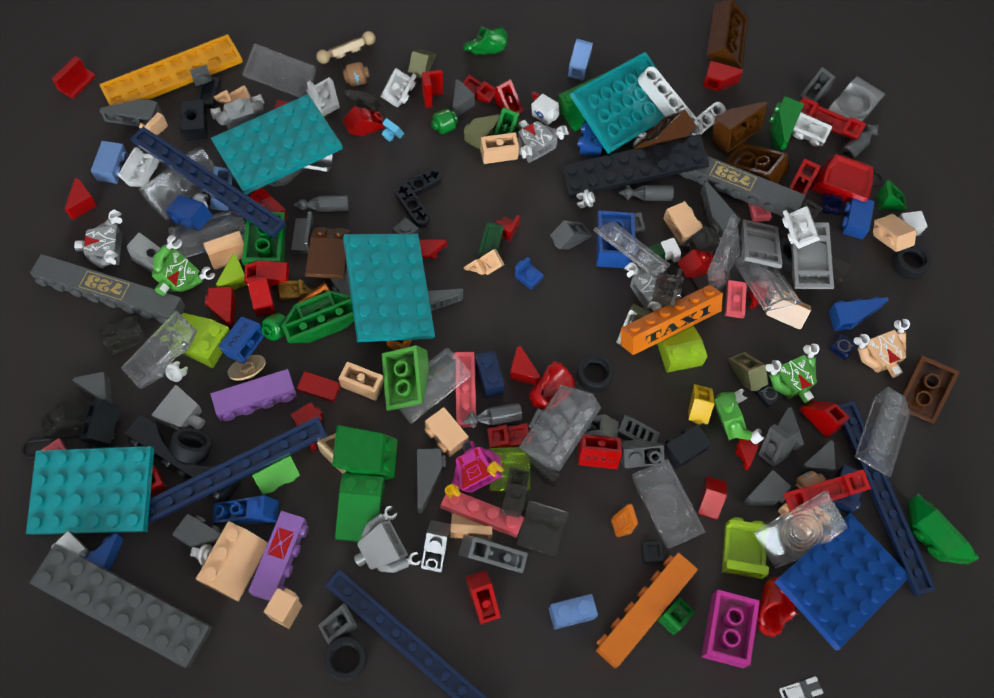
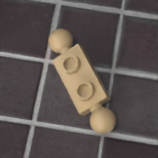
M367 31L361 38H356L328 51L320 50L316 55L317 60L325 64L331 57L339 59L346 56L345 53L351 51V53L359 51L361 49L360 46L365 44L372 45L375 42V35Z

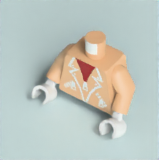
M903 319L902 326L901 321L896 320L894 327L898 329L897 332L892 330L872 339L867 334L855 337L854 343L859 345L857 350L859 351L861 362L877 373L887 369L892 378L902 374L903 372L898 364L906 358V331L904 330L909 328V320Z

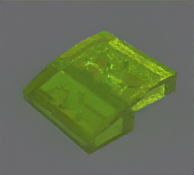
M529 447L489 448L501 457V467L504 469L501 472L503 477L490 483V491L530 490Z

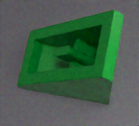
M503 107L494 135L517 132L520 113Z
M890 180L886 181L877 194L879 210H907L905 195Z
M679 597L658 621L672 635H675L683 628L695 611Z

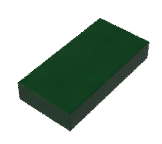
M490 221L486 222L477 257H482L493 249H496L498 252L505 228L504 225Z

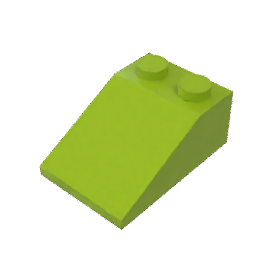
M182 313L162 344L206 366L214 368L223 353L219 345L230 332V329L212 319Z
M694 325L657 343L666 373L703 366L708 357L703 341Z

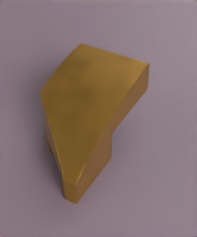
M301 279L278 284L279 301L303 299L314 289L311 290Z

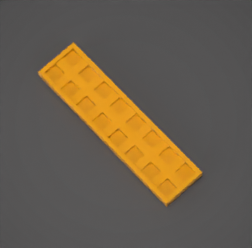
M227 34L99 85L110 106L139 99L150 100L194 82L190 72L191 69L207 65L210 75L243 61Z

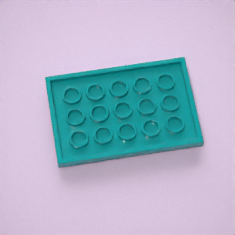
M646 52L570 94L575 105L608 154L651 129L665 117L638 83V77L648 67L656 68Z
M309 94L211 138L212 143L245 195L343 149L342 144Z
M344 234L343 241L357 342L433 339L435 332L418 234Z
M145 446L36 451L26 534H65L67 531L71 534L147 532L155 448Z

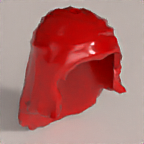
M553 361L545 370L542 378L531 389L529 399L537 409L543 411L555 409L568 400L570 393L575 387V380L561 362Z
M772 577L765 583L759 602L757 627L762 634L770 637L781 634L785 623L792 620L795 615H798L794 603L776 585L775 581L779 577Z

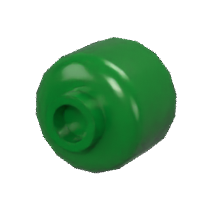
M447 108L434 113L433 121H431L434 131L437 130L440 134L453 131L456 128V124H458L455 112Z
M274 313L263 319L261 323L263 335L271 341L284 337L285 333L281 325L287 317L281 313Z

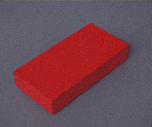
M304 371L297 386V391L334 403L341 385L339 382Z

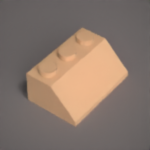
M228 521L196 580L202 585L239 602L263 557L268 542Z

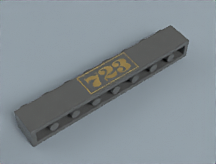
M707 156L709 167L678 174L701 185L708 181L718 192H723L735 199L743 200L750 205H755L785 218L783 211L787 210L790 214L799 210L806 196Z
M43 254L39 256L30 272L35 282L41 286L49 285L60 292L65 290L76 297H87L95 303L100 301L111 308H122L130 314L135 312L146 319H157L165 325L169 323L175 325L185 308L181 297L168 293L163 296L158 294L155 289Z

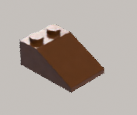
M760 102L728 109L722 114L717 115L714 119L711 143L725 154L732 151L763 128L768 103Z
M685 109L663 117L633 149H641L691 136V131L696 125Z
M741 143L724 162L777 184L789 170L788 154L786 152Z
M325 227L313 228L305 277L344 279L347 263L343 237L344 234H351V230L343 228L329 229Z
M923 355L918 356L896 408L935 424L960 371Z

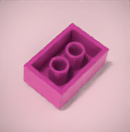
M716 590L711 595L701 657L740 668L750 666L760 601Z

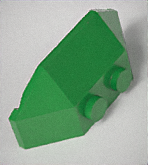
M328 291L295 304L281 325L288 343H311L346 329L354 321L351 295Z
M917 494L908 501V524L914 538L927 548L928 553L938 561L965 565L979 559L969 542L930 502L925 500L920 494Z

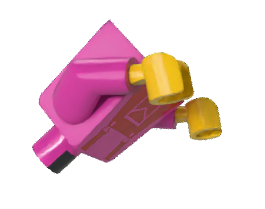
M473 441L465 442L462 445L465 454L456 459L453 481L445 488L447 496L450 499L453 494L457 497L460 496V489L472 493L503 477L501 472L504 469L501 467V457L490 449L475 447Z

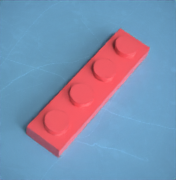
M455 352L456 422L460 427H471L468 423H463V419L467 418L471 411H474V414H476L474 352Z
M463 493L458 497L453 494L451 499L445 494L440 507L443 510L484 526H493L492 529L517 538L524 517Z

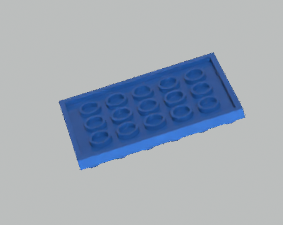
M849 513L783 573L775 583L837 651L904 584L908 576L905 569Z

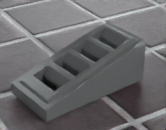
M463 289L428 291L431 311L462 301Z
M625 415L618 430V437L627 441L642 440L639 437L643 431L645 432L644 441H647L650 434L653 436L651 442L657 443L660 433ZM627 425L631 427L629 432L626 431ZM634 428L638 429L636 436L632 434Z

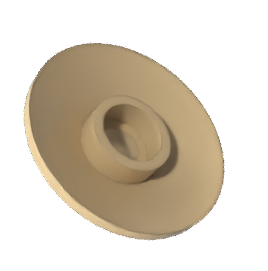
M250 355L244 364L236 361L228 369L229 378L232 380L252 379L265 367V358L261 355Z

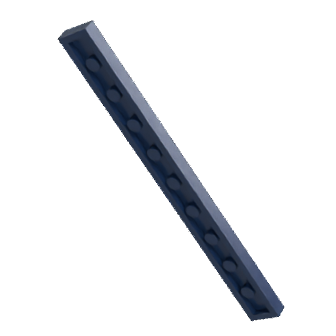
M144 126L131 138L135 145L273 238L286 226V222Z
M855 401L838 405L850 417L842 428L860 470L864 469L865 474H867L871 487L869 490L898 560L908 576L907 581L914 597L935 591L936 587Z
M317 416L151 498L148 525L327 437L320 418Z
M340 569L327 582L325 587L451 698H487Z

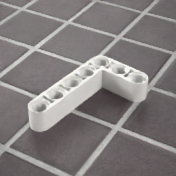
M648 67L638 77V83L665 117L684 109L687 111L696 125L692 130V135H701L714 124V119L717 115L726 111L725 106L721 102H715L698 117H695L656 68Z

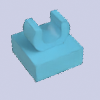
M386 118L382 123L386 127L382 135L389 142L393 140L394 136L401 139L404 135L400 127Z

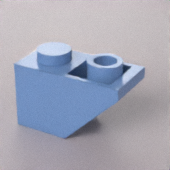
M576 39L568 77L584 81L589 67L593 43Z

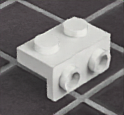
M395 68L380 97L397 108L401 103L405 104L410 96L407 94L408 91H412L416 84L414 80L417 75L413 73L409 77Z
M327 78L316 85L311 81L307 82V93L323 117L340 108L332 79Z
M800 113L792 134L797 139L803 140L804 138L809 141V144L819 147L824 145L832 126Z
M135 147L118 176L129 186L145 187L160 161L150 154H144L138 147Z
M807 206L790 214L787 210L783 211L785 218H782L785 228L789 229L790 233L787 236L791 244L794 243L799 249L820 240Z

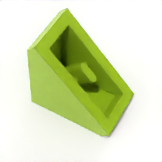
M232 254L216 283L217 288L232 287L233 290L248 285L244 283V272L236 254Z

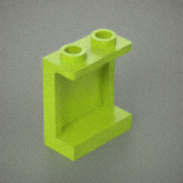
M737 517L729 519L725 524L722 572L760 579L769 575V566H766L767 533L770 531V525H764L762 521L745 522L744 519Z

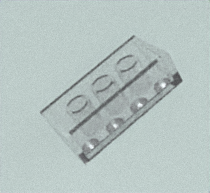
M195 148L186 154L214 173L215 165L203 148ZM169 167L138 189L147 202L165 220H168L170 217L165 210L179 195L193 199V196L196 194H203L205 192Z
M561 385L519 448L543 466L560 471L601 409L594 395L586 391Z
M887 387L875 396L855 454L857 459L888 477L892 476L911 415L905 396L890 387Z

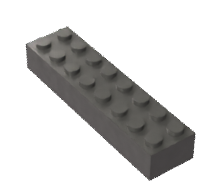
M54 544L30 581V584L185 668L191 667L213 629V626L60 544Z

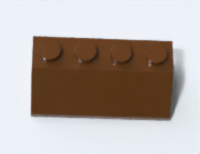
M724 0L714 5L707 56L713 62L740 69L743 62L748 17L734 0Z

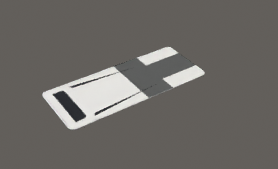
M812 677L779 689L782 698H811L823 694L817 677Z

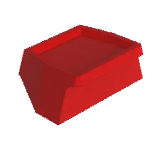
M835 154L817 172L809 189L843 202H850L852 198L866 202L871 199L873 167Z

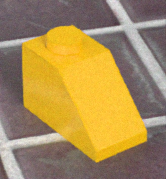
M693 385L688 410V419L693 423L708 424L715 404L712 388Z

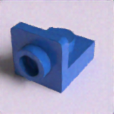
M528 257L524 261L520 260L515 266V278L530 290L544 277V274L530 264V258Z

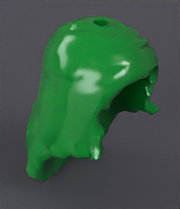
M502 26L492 30L481 27L476 38L473 41L463 43L462 48L464 51H471L474 54H497L507 46V31Z

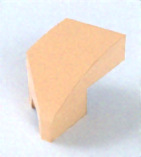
M245 85L231 93L225 90L214 96L217 102L223 104L246 97L252 101Z
M159 112L146 125L143 123L139 125V128L144 126L156 135L168 127L164 115Z
M493 249L481 258L466 265L464 269L481 275H488L505 264L497 250Z

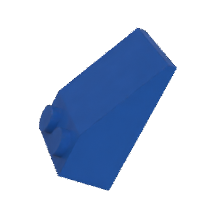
M598 210L596 267L625 268L629 263H634L637 255L634 213Z

